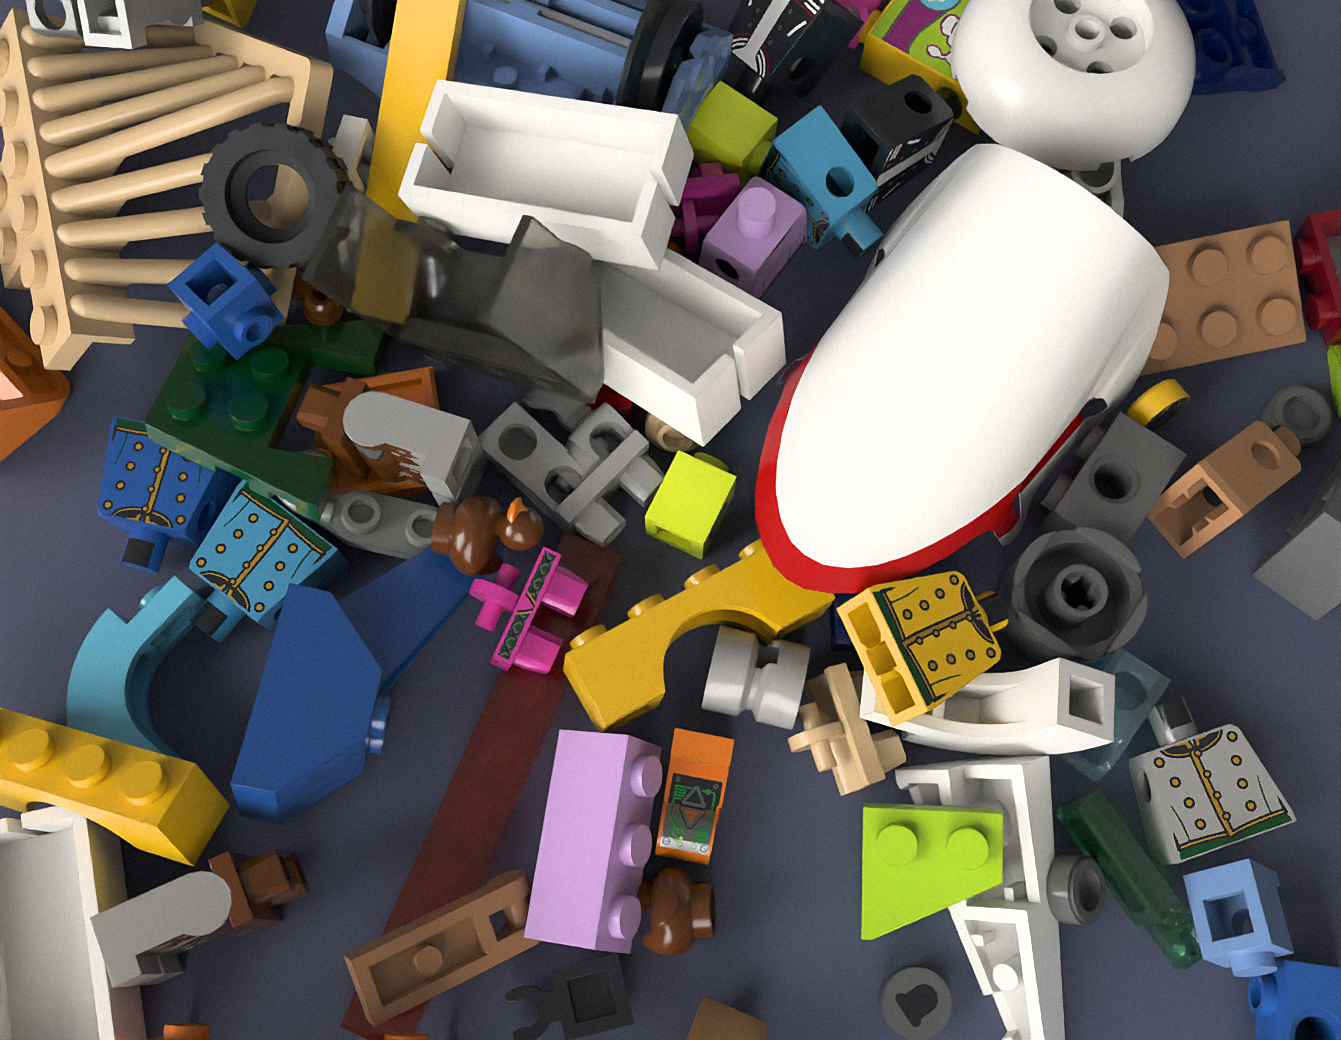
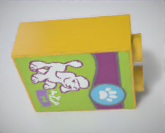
M889 0L890 2L883 12L875 9L870 14L859 36V42L864 44L859 69L888 85L914 74L921 76L934 91L942 87L952 89L959 97L962 105V114L954 122L978 135L981 128L966 110L969 101L960 86L958 78L953 79L950 56L956 27L970 0Z

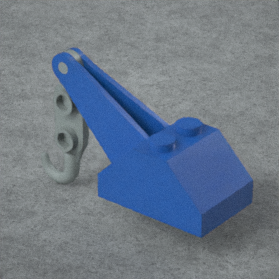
M308 449L297 452L328 458V454L320 450ZM353 491L347 494L329 496L321 519L317 521L298 514L294 504L278 497L279 502L290 513L303 520L315 522L350 547L408 560L339 601H336L333 594L329 591L289 583L231 780V787L240 817L282 824L362 775L365 771L369 753L382 754L390 722L389 712L392 702V696L386 695V693L470 596L468 591L473 580H483L487 576H467L462 574L452 564L450 556L432 552L431 537L434 521L439 510L437 507L369 491ZM501 540L498 548L499 556H502L504 543Z

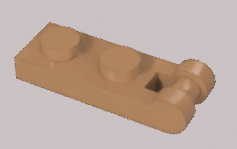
M516 869L502 873L492 878L486 886L343 954L367 1021L376 1027L542 942L541 940L524 938L529 910L527 896L532 891L525 870ZM502 910L506 924L502 927V930L494 933L489 916Z

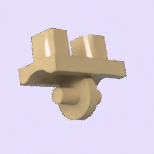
M846 663L830 666L824 670L823 674L804 683L809 704L800 706L798 712L805 731L787 739L793 753L811 749L818 772L832 769L841 796L859 791L886 779L885 773L906 761V754L900 737L893 729L871 735L866 720L859 718L864 671L849 672Z

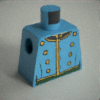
M821 105L817 106L772 141L757 177L764 179L806 208V242L811 247L819 249L833 237L837 236L857 260L871 250L885 236L864 211L878 190L877 182Z
M243 479L190 561L189 569L215 590L189 620L220 644L245 614L273 633L277 627L289 583L326 590L350 568L351 563L336 547L272 498L268 499L250 490L248 481Z

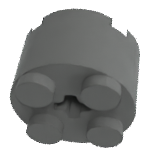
M1077 527L1076 529L1052 531L1043 534L1026 548L1002 577L997 594L1007 606L1009 619L1007 625L1000 630L1021 656L1036 665L1060 657L1089 667L1124 646L1140 629L1148 608L1147 592L1144 594L1143 584L1139 575L1142 569L1131 550L1117 538L1104 531L1089 527ZM1065 591L1070 592L1075 597L1071 607L1064 601L1066 597Z

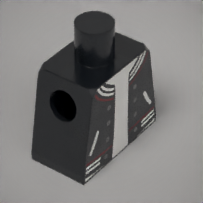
M741 0L728 32L733 33L731 53L741 60L746 67L733 89L761 108L775 86L798 98L808 96L859 32L864 21L835 0Z
M911 74L849 106L840 132L878 185L877 192L864 210L865 213L928 168L934 161L951 124L959 119L962 114L961 101L952 89L942 87L934 91L921 76Z

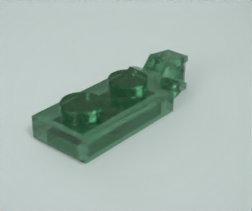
M1099 788L1075 796L1056 809L1058 812L1056 816L1083 854L1091 856L1098 863L1104 876L1105 885L1135 926L1143 925L1173 968L1175 970L1188 969L1202 959L1192 912L1188 908H1184L1172 891L1174 886L1173 880L1166 868L1156 858L1146 854L1130 833L1131 823L1124 810L1111 798L1104 797Z

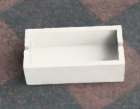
M437 79L420 132L447 168L453 169L450 175L427 144L416 142L398 196L427 229L660 271L675 220L669 205L679 206L694 157V152L677 114Z
M667 247L660 271L556 253L564 285L567 289L565 292H563L553 252L538 249L504 279L521 331L703 447L740 411V395L750 400L786 364L782 312Z
M57 805L21 814V820L7 817L0 819V1040H147L140 986L113 988L90 921V917L128 901L120 838L102 825Z

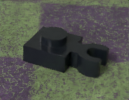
M619 953L551 969L554 990L545 992L537 986L523 985L510 990L505 995L507 1003L525 999L531 1001L537 1008L535 1023L530 1027H522L513 1032L514 1040H535L547 1031L551 1023L561 1021L565 1040H573L635 1023Z

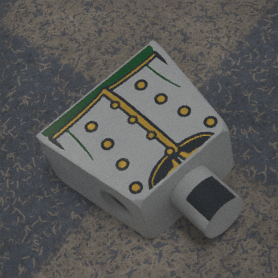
M1183 696L1145 710L1160 748L1130 758L1129 770L1154 867L1178 864L1297 821L1291 807L1239 727L1234 723L1199 734Z

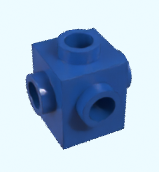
M216 242L169 282L167 286L190 312L181 321L192 334L209 350L216 343H219L238 360L252 347L262 343L270 335L272 329L285 318L270 298L277 289L269 278L259 268L253 267L254 263L248 262L245 266H242Z

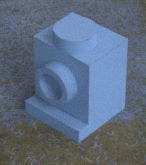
M1248 858L1183 875L1204 960L1225 968L1231 967L1232 973L1236 977H1254L1275 972L1278 969L1275 957L1294 953L1276 888L1281 886L1277 872ZM1250 916L1254 932L1244 934L1243 923Z

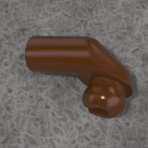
M296 267L291 298L301 302L307 321L317 326H329L338 322L344 314V305L339 287Z

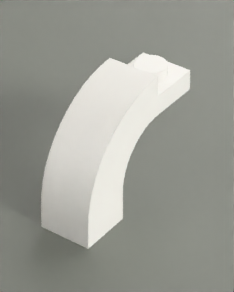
M1060 657L1025 670L1006 673H982L936 708L893 728L902 730L901 740L934 748L977 754L1010 756L1051 755L1094 748L1114 742L1115 675ZM864 668L859 718L892 727Z

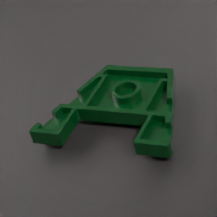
M377 319L336 322L329 326H317L314 324L276 326L262 343L252 347L238 360L219 343H216L209 350L190 332L144 423L149 439L215 473H218L221 469L248 481L250 490L268 499L276 495L294 504L298 514L311 520L320 521L337 478L335 459L278 449L313 367L368 376L377 375L391 339L389 321Z

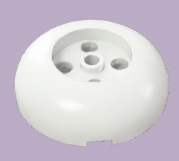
M970 0L956 27L950 55L953 79L958 78L960 86L969 101L966 110L986 134L1000 145L1029 156L1049 167L1073 171L1098 170L1101 163L1118 161L1128 157L1130 162L1158 146L1172 131L1187 105L1194 83L1196 65L1195 46L1191 29L1176 0ZM1041 45L1050 48V53L1048 54ZM1096 69L1102 72L1103 74H1096L1094 73V71Z

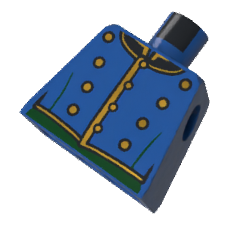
M113 415L97 505L98 516L117 530L129 533L119 562L120 565L135 571L158 575L169 542L194 548L200 547L230 499L240 477L223 469L215 473L150 441L145 422Z

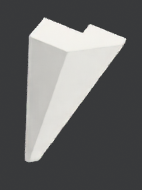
M1049 755L986 756L909 766L895 770L899 788L909 790L915 805L1002 809L1003 884L949 906L948 909L983 995L992 994L1007 1030L1002 1040H1065L1059 923L1050 910L1046 891L1048 872L1052 862L1055 860Z

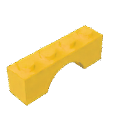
M760 538L745 547L738 554L741 560L721 571L717 564L707 566L689 577L683 583L686 590L664 600L661 594L653 595L628 611L627 615L630 618L628 621L607 631L604 624H601L578 635L569 644L572 650L565 654L563 671L598 733H611L659 706L666 692L663 675L665 653L681 635L703 625L728 624L756 633L757 637L766 644H769L774 638L781 639L821 617L835 600V595L833 593L803 589L788 581L773 566Z
M0 708V806L27 813L33 811L38 802L57 805L102 825L137 849L193 867L195 866L230 807L228 801L196 763Z

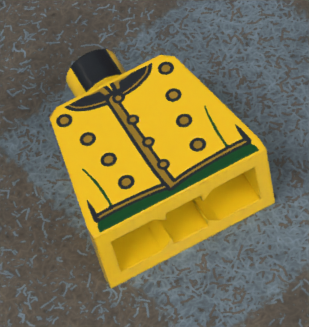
M957 571L878 584L864 590L836 608L892 727L936 708L1001 659V649L993 632L1004 628L1009 619L1007 606L997 593L986 591L974 596L965 576Z

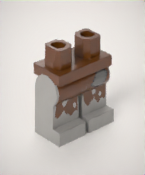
M347 377L341 392L312 383L297 414V419L303 427L315 430L314 442L317 446L333 452L350 475L367 480L372 470L377 478L386 483L400 484L411 481L428 487L432 491V495L439 507L443 502L460 505L465 499L475 495L488 463L469 419L384 392L371 391L366 382Z
M276 848L257 857L227 851L208 860L212 872L197 871L186 874L90 917L113 988L160 984L184 972L178 954L215 937H237L245 935L252 929L266 930L283 922L279 906L311 892L297 854L290 853L284 856L282 851Z

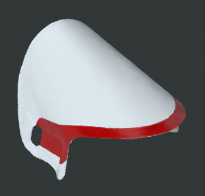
M976 144L957 158L923 190L891 225L879 244L864 280L839 316L808 354L796 359L777 380L776 385L784 383V390L768 427L760 457L755 488V519L762 544L773 566L788 581L803 589L825 593H861L872 586L899 581L951 555L976 536L986 531H993L1002 546L1010 544L1021 530L1026 520L1029 505L1037 490L1068 453L1091 430L1094 424L1098 425L1124 401L1146 363L1158 332L1170 280V271L1154 247L1128 222L1088 190L1065 175L1029 156L998 144ZM884 249L885 257L875 268L878 250ZM1103 398L1108 407L1099 414L1084 419L1080 413L1083 406L1094 399ZM1018 492L1020 518L1014 512V500Z

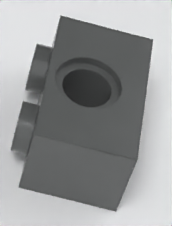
M1122 412L1115 417L1105 430L1094 424L1073 454L1083 461L1073 477L1070 478L1062 472L1042 499L1040 504L1050 511L1038 529L1046 534L1055 530L1076 529L1077 527L1095 528L1112 535L1127 546L1187 454ZM1094 478H1102L1109 481L1116 489L1117 499H1110L1101 495L1095 487Z

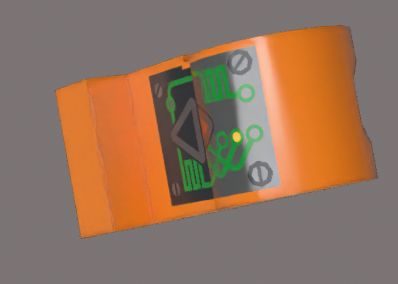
M679 728L674 729L655 855L709 865L716 823L719 822L735 739Z

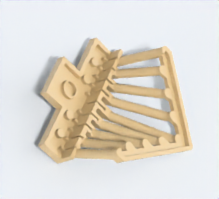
M12 7L0 29V126H2L5 141L0 162V264L4 288L31 290L34 309L30 319V333L33 342L40 345L44 369L70 371L92 342L131 345L135 340L133 324L187 328L181 320L190 312L182 303L127 298L126 288L130 284H168L196 259H120L119 252L130 241L213 231L210 225H206L203 218L204 207L115 216L129 199L203 182V175H200L203 165L209 162L213 154L207 153L112 176L124 158L286 102L290 103L287 124L308 129L314 132L313 136L321 139L333 78V67L330 63L208 19H203L204 24L194 27L176 25L145 26L147 45L138 48L152 49L81 53L82 48L111 47L85 46L84 39L39 35L31 28L28 11ZM46 15L55 26L60 28L64 26L66 19ZM95 76H106V77L91 79V77H95ZM131 98V99H127V100H124V101H120V102H117V103H113V104H109V105L100 107L101 104L104 103V102H110V101H115V100H120V99ZM145 122V123H142V124L133 126V127H131V128H128V129H125V130H122V131H119V132H116V133L111 134L113 130L120 129V128H123V127H127V126H130V125H134V124H137V123ZM269 164L279 165L274 194L265 201H248L249 207L254 216L264 225L274 229H287L296 225L304 217L309 203L308 189L303 178L294 169L283 164ZM237 260L242 266H245V265L249 262V261H243V262H241V261ZM296 267L277 270V268H259L277 289L270 298L285 318L277 326L286 325Z

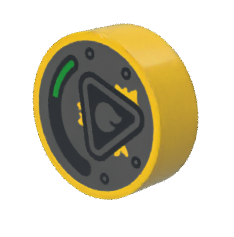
M1166 379L1142 394L1128 408L1125 415L1154 432L1170 421L1186 406L1190 400V395L1175 379Z

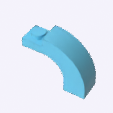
M174 575L166 584L154 587L143 597L138 605V613L132 620L108 608L86 636L72 667L66 701L67 726L182 759L161 739L152 724L148 706L149 689L153 675L161 661L195 626L189 619L206 599Z

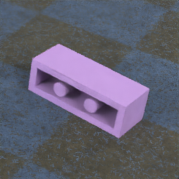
M559 730L524 938L593 950L631 953L632 940L638 931L641 921V905L636 894L642 881L644 865L651 854L652 836L649 829L654 796L658 793L662 783L663 773L660 762L662 747L630 735Z

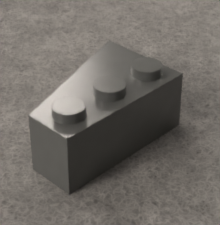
M1341 449L1315 484L1320 490L1305 516L1296 513L1285 527L1284 531L1290 534L1292 538L1268 559H1263L1252 574L1253 577L1316 621L1341 603Z

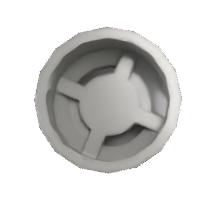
M720 625L701 709L738 717L745 709L751 710L755 721L758 723L792 730L803 692L811 647L774 638L767 646L759 644L756 633Z

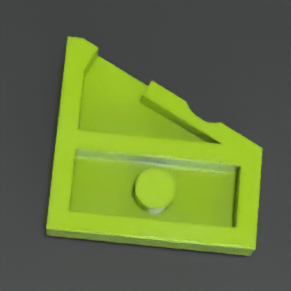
M864 802L862 940H873L1003 884L1002 809Z

